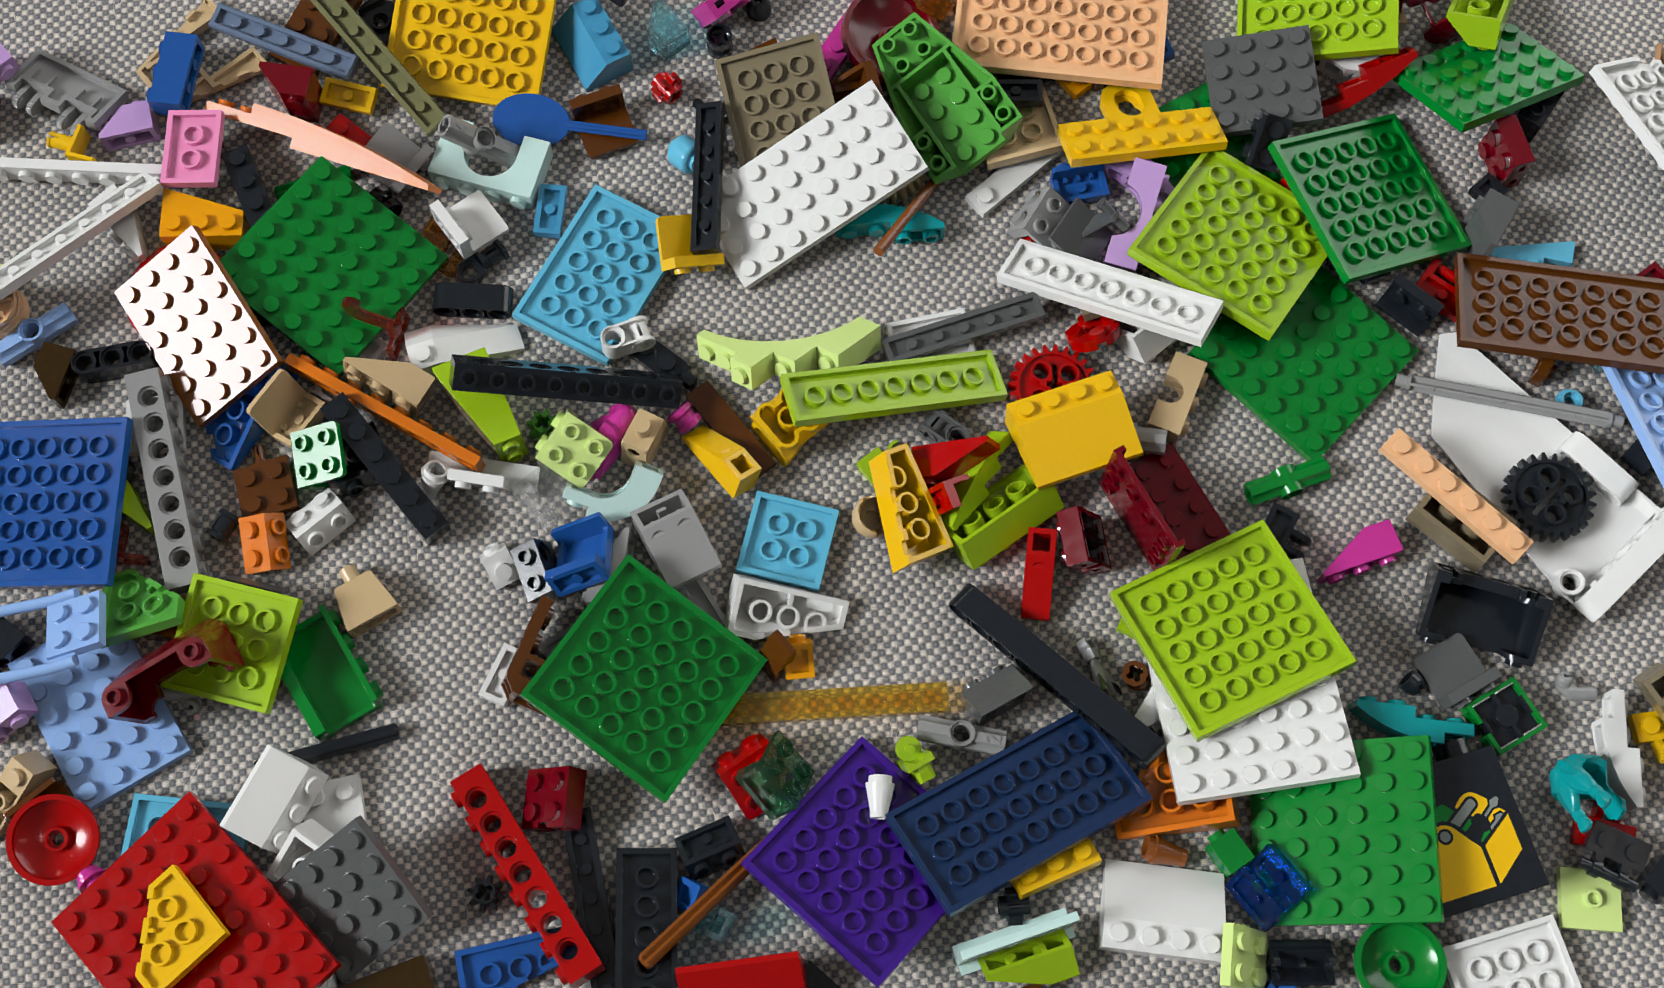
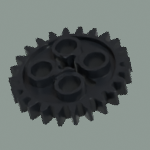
M1542 452L1538 459L1534 454H1531L1527 461L1522 458L1517 463V466H1513L1509 470L1511 475H1507L1503 479L1507 485H1504L1500 492L1507 494V496H1504L1500 501L1503 504H1509V507L1504 512L1513 514V518L1521 524L1519 527L1521 531L1529 530V538L1539 534L1540 542L1545 541L1548 536L1552 543L1559 540V537L1566 541L1570 538V534L1574 537L1581 532L1580 529L1583 530L1589 525L1586 520L1594 517V514L1589 510L1594 509L1597 503L1590 501V499L1596 496L1597 493L1588 491L1593 481L1584 482L1583 478L1587 472L1578 473L1576 471L1578 463L1570 467L1568 465V457H1565L1560 462L1558 461L1557 453H1554L1549 459L1545 452ZM1540 474L1547 476L1550 483L1543 481ZM1559 480H1563L1564 484L1550 498L1538 515H1534L1533 511L1545 499ZM1564 492L1569 493L1572 496L1573 501H1569L1568 499H1566L1564 496ZM1523 494L1531 496L1533 503L1526 501ZM1547 512L1552 513L1556 517V521L1550 520Z

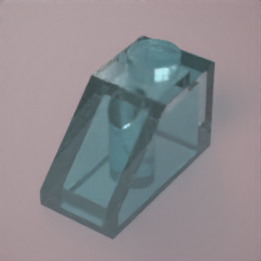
M654 0L648 27L650 37L648 43L655 54L659 53L666 61L691 45L690 33L688 28L664 0Z

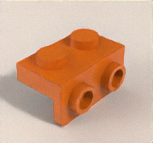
M261 513L238 518L245 575L291 568L284 513Z

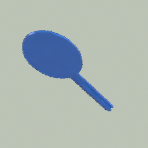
M523 93L507 97L496 106L493 112V123L496 130L505 139L517 145L522 144L524 136L548 141L551 145H554L564 139L569 131L645 141L648 137V130L570 120L569 114L562 105L551 98L539 94Z

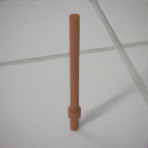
M932 178L929 179L874 247L876 255L882 256L937 188L939 184H935Z

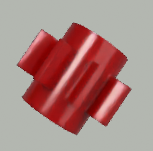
M665 71L658 73L651 82L652 96L659 104L663 101L666 104L675 103L683 94L681 89L683 87L681 84L682 79L675 72L671 74Z

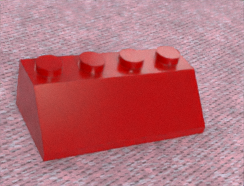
M799 951L675 968L678 988H808L806 962Z

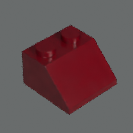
M260 61L259 68L272 93L286 112L299 119L318 123L323 106L319 102L322 87L313 68Z

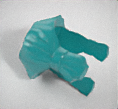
M1586 753L1571 754L1566 758L1558 760L1556 765L1550 770L1551 796L1554 800L1559 801L1562 807L1571 814L1581 833L1589 831L1592 828L1593 822L1581 808L1580 799L1596 800L1597 804L1604 810L1606 817L1610 820H1621L1627 812L1626 800L1615 794L1609 786L1607 760L1601 758V756Z

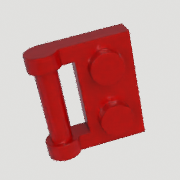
M1440 258L1434 259L1416 285L1445 305L1439 313L1456 323L1455 287L1433 274L1436 272L1455 284L1454 271L1442 264Z

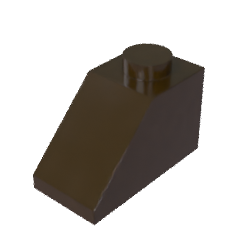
M44 341L41 349L35 354L33 367L48 398L59 408L65 409L79 376L71 367V359L77 351Z

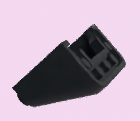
M1431 561L1427 571L1415 633L1420 636L1419 640L1435 645L1437 641H1444V639L1460 633L1471 647L1497 653L1506 658L1504 663L1507 665L1522 668L1524 664L1533 667L1554 600L1543 592L1526 586Z

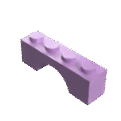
M1135 157L1126 189L1138 201L1140 208L1139 221L1128 232L1112 235L1103 264L1135 273L1136 268L1142 269L1143 264L1128 256L1127 252L1152 216L1161 207L1162 201L1157 200L1160 190L1165 191L1170 176L1165 174L1167 166Z

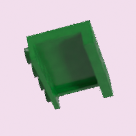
M322 604L318 607L319 613L296 625L281 678L315 738L320 742H325L383 707L384 705L380 697L384 694L375 680L370 682L366 673L370 670L361 656L356 658L352 649L356 645L348 632L342 634L338 627L342 624V621L334 608L329 611Z

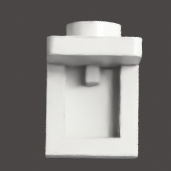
M495 542L482 549L483 553L479 555V558L496 590L520 579L514 560L505 543L498 544Z

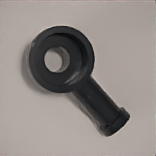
M750 0L746 4V14L753 21H765L771 15L772 7L769 0ZM756 1H761L762 3H761V4H756L755 2H756Z

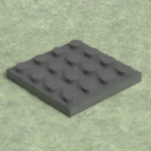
M1309 25L1202 41L1210 107L1226 138L1254 134V132L1250 131L1254 116H1260L1261 111L1293 120L1291 128L1323 124L1324 118Z
M361 815L352 820L273 884L341 963L342 966L335 974L343 984L434 915L433 911Z

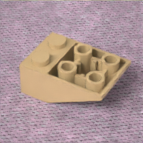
M345 357L343 359L344 375L347 376V381H353L360 387L361 385L371 391L370 395L374 393L380 396L385 401L387 400L393 405L404 409L414 418L418 417L434 393L436 378L412 363Z

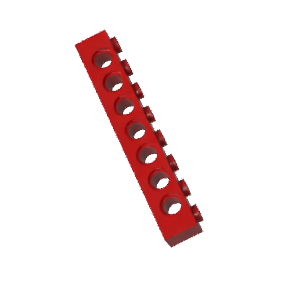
M480 763L450 782L454 789V792L450 793L452 799L459 809L464 806L469 816L464 818L473 833L479 831L484 840L479 842L486 856L488 858L494 856L499 864L494 869L503 883L508 880L513 890L509 892V895L517 908L524 906L528 916L524 920L533 934L538 931L544 941L539 945L548 960L554 957L559 965L555 972L562 984L565 986L569 983L573 988H579L606 970L483 765ZM487 797L486 803L482 807H473L477 798ZM501 821V827L498 831L488 832V827L492 822ZM507 846H516L514 855L503 857V851ZM530 870L531 877L528 881L523 883L517 881L520 872ZM545 895L547 897L546 903L540 908H534L532 903L535 897ZM552 921H562V927L557 933H548V926ZM569 946H576L578 948L576 956L570 960L563 959L564 950Z

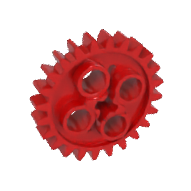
M1057 344L1054 345L1052 351H1049L1047 346L1043 345L1041 353L1037 349L1032 348L1031 357L1024 353L1021 358L1022 362L1017 361L1014 368L1017 371H1011L1009 377L1014 381H1010L1007 388L1014 391L1010 392L1008 399L1020 400L1051 390L1052 388L1049 385L1053 377L1052 366L1056 367L1054 388L1088 378L1094 369L1084 368L1087 359L1079 362L1077 360L1079 352H1075L1072 356L1068 355L1069 349L1067 346L1063 352H1059ZM1040 370L1044 372L1046 378H1037L1033 371ZM1066 372L1071 374L1073 380H1064L1061 376V373Z

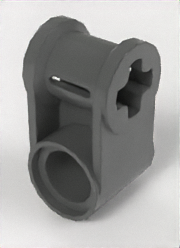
M942 409L931 410V415L926 422L916 428L918 433L932 444L950 441L955 437L961 439L970 438L969 430Z

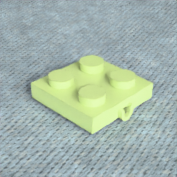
M1223 923L1220 986L1228 988H1265L1267 981L1265 970L1266 953L1268 952L1267 932L1250 928V925Z

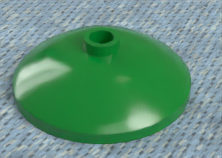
M1421 923L1370 925L1360 936L1354 951V969L1362 988H1443L1447 976L1445 952L1437 937ZM1391 960H1395L1398 963L1397 971L1391 969Z

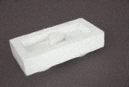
M504 642L478 695L506 709L509 701L504 694L501 683L517 648Z

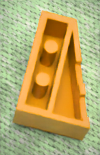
M163 188L159 238L165 246L173 242L191 225L200 228L213 250H230L250 229L243 210Z

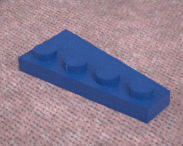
M561 927L549 929L548 933H557ZM539 932L454 951L460 988H517L559 967L554 957L548 960L539 945L544 940ZM576 946L567 947L563 952V959H573L577 954L578 948Z

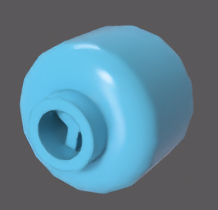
M684 134L673 139L668 146V161L672 166L685 174H693L695 138Z

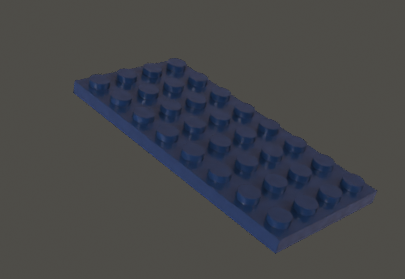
M1071 712L885 814V820L948 917L951 918L1149 805L1153 797L1116 747L1076 713Z

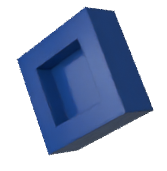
M681 876L677 886V908L685 912L709 887L691 877Z

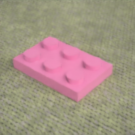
M168 110L160 184L163 188L218 187L225 114L222 110Z

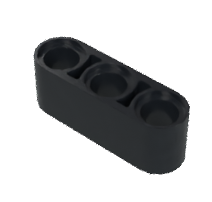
M440 282L435 285L432 312L442 317L509 319L512 316L514 289L501 284Z
M144 340L82 350L73 355L71 359L72 369L89 384L122 379L126 374L155 367L159 368V364L153 356L152 347L150 346L151 350H149L146 343L148 345L149 343ZM144 354H148L145 359L140 360ZM120 359L117 364L112 365L115 360ZM92 364L88 370H84L87 365Z

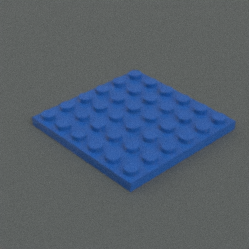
M129 417L0 422V589L113 587L133 426L132 419Z

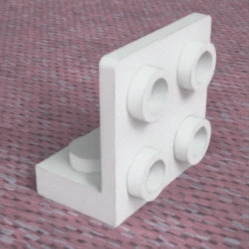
M480 190L475 191L452 207L447 206L444 208L439 200L429 205L435 222L464 259H467L509 232L507 224Z

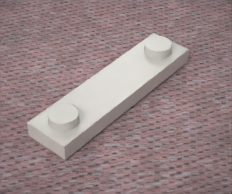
M1061 152L999 168L967 194L965 201L984 218L1058 158Z

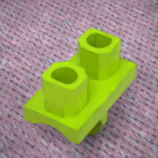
M906 735L897 740L895 744V752L899 757L895 761L897 767L908 773L911 779L915 782L918 781L919 784H923L936 776L929 763L935 759L930 750L921 748L920 742L913 736Z

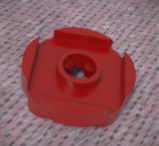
M1080 315L1077 318L1078 322L1065 331L1068 345L1075 352L1099 350L1098 344L1106 342L1107 346L1118 340L1122 334L1119 321L1104 316L1085 322L1083 315Z

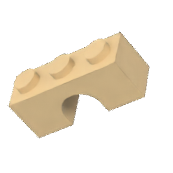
M1178 351L1175 352L1162 385L1172 388L1178 394L1179 400L1170 403L1157 399L1146 428L1168 430L1167 442H1172L1173 444L1176 443L1179 436L1185 437L1190 425L1186 417L1188 412L1194 413L1199 401V397H1196L1195 394L1198 388L1203 390L1209 375L1204 373L1207 362Z

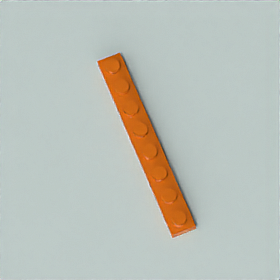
M289 353L284 360L287 367L295 374L335 396L343 392L357 408L470 470L481 473L486 466L480 457L482 455L481 452L469 445L464 448L456 444L458 440L446 432H443L442 435L433 431L434 427L422 419H419L418 422L409 418L410 414L398 406L392 409L385 405L386 401L374 393H371L369 396L361 392L363 389L353 381L348 380L345 383L339 380V375L327 367H324L323 370L315 366L316 363L307 356L301 354L300 357Z

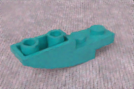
M877 204L836 231L835 236L844 239H853L864 235L880 237L887 233L906 207ZM917 211L893 243L907 245L916 241L934 243L938 240H943L945 223L933 216Z
M1361 696L1349 705V711L1360 721L1388 737L1429 735L1431 737V748L1443 744L1445 739L1455 740L1466 737L1468 740L1474 736V724L1464 723V719L1447 718L1446 721L1435 720V716L1427 714L1417 715L1416 718V706L1406 705V701L1388 700V703L1377 702L1375 697Z

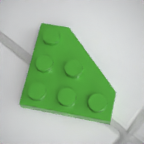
M133 568L115 573L113 587H104L103 593L106 594V646L101 649L183 623L185 601L181 596L173 591L170 592L151 578L142 576Z

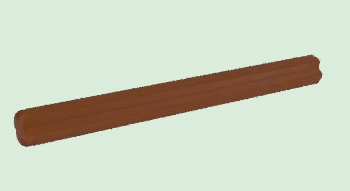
M765 837L755 844L640 953L639 961L647 969L652 968L750 874L741 866L742 861Z

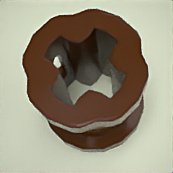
M1134 660L1124 665L1122 678L1129 688L1141 691L1149 686L1151 683L1149 671L1143 663ZM1135 670L1141 673V680L1137 682L1132 678V672Z

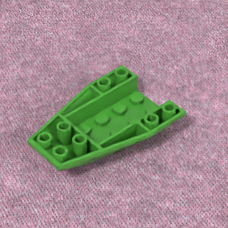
M915 12L872 44L899 123L928 166L929 171L927 173L935 184L966 175L1006 145L1024 119L990 72Z

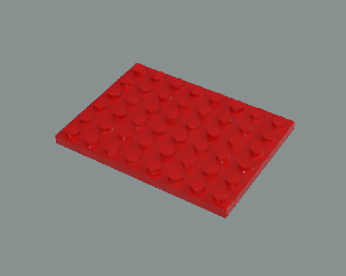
M190 791L51 922L103 988H144L136 978L135 972L137 963H140L143 944L140 943L143 919L147 918L149 899H147L148 887L173 864L182 870L230 932V935L172 988H320L342 966L226 829L220 826V822L196 794Z

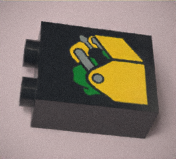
M1466 737L1432 748L1436 760L1433 763L1444 918L1549 885L1547 876L1493 746L1489 745L1471 751Z

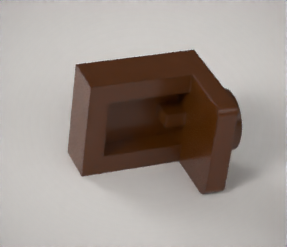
M1533 357L1537 359V363L1528 379V383L1538 387L1545 379L1549 381L1557 368L1554 365L1555 360Z

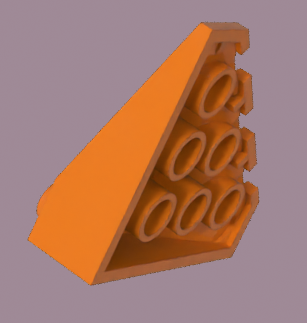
M1166 749L1148 770L1142 769L1137 776L1153 797L1152 802L1115 823L1117 840L1145 838L1146 836L1153 837L1155 834L1166 836L1206 832L1241 826L1236 797L1178 806Z

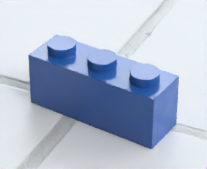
M166 31L164 40L160 42L158 63L153 67L152 86L148 88L146 95L147 102L156 115L168 116V110H190L205 51L198 35Z

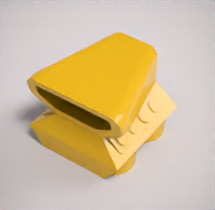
M782 389L776 397L769 402L761 404L757 411L749 416L754 421L751 425L752 431L784 467L791 463L808 439L828 425V423L794 427Z

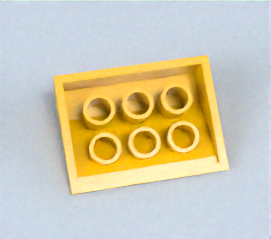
M1111 370L1006 404L1005 424L1037 490L1106 468L1113 450L1122 445L1127 449L1124 454L1126 460L1143 455V450L1123 392Z

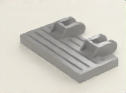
M41 49L35 51L20 66L21 69L16 71L12 78L5 80L6 88L17 93L13 96L11 102L13 107L22 109L26 106V112L31 116H35L44 107H47L61 114L56 126L63 131L70 127L71 135L74 134L78 124L83 125L86 130L91 128L97 131L129 98L127 90Z

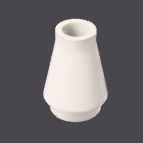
M431 460L423 465L421 469V489L430 500L436 497L437 493L447 482L448 467L439 460Z
M869 775L868 782L865 785L870 808V819L885 820V814L889 811L895 784L892 783V776Z

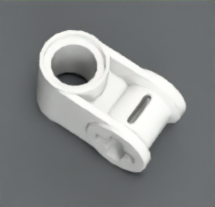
M644 315L635 316L627 321L604 328L600 335L604 355L610 359H619L653 347L656 344L654 336H651L647 327V317ZM613 339L620 341L619 344L613 346L607 344V342Z

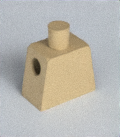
M639 408L621 441V462L633 468L637 460L651 465L670 429L667 422L663 418ZM633 450H635L636 452H638L639 455L633 454V453H632Z
M350 564L339 571L344 584L336 587L334 593L345 627L353 638L403 612L399 604L371 570L360 574L355 564Z

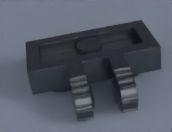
M1274 502L1264 520L1289 559H1304L1305 556L1302 551L1287 544L1289 538L1292 542L1304 547H1310L1312 543L1310 537L1294 529L1300 514Z

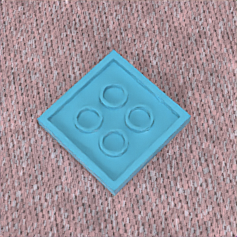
M757 490L735 569L736 573L819 593L839 510Z

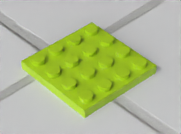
M194 573L185 600L183 623L178 625L175 637L204 620H220L228 626L245 662V666L235 672H228L222 665L211 667L207 662L199 667H187L162 682L160 686L249 710L271 714L304 600Z

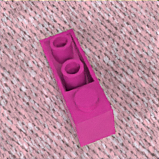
M1390 519L1364 527L1316 580L1317 583L1328 582L1329 585L1344 580V575L1354 573L1355 576L1370 571V567L1380 564L1381 567H1385L1396 562V557L1404 549Z

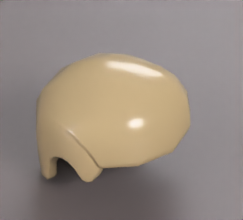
M876 495L862 497L851 512L854 528L859 534L867 538L884 536Z

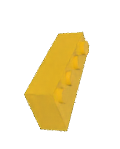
M905 443L887 449L870 460L869 466L892 572L896 573L934 558L954 547L908 444Z

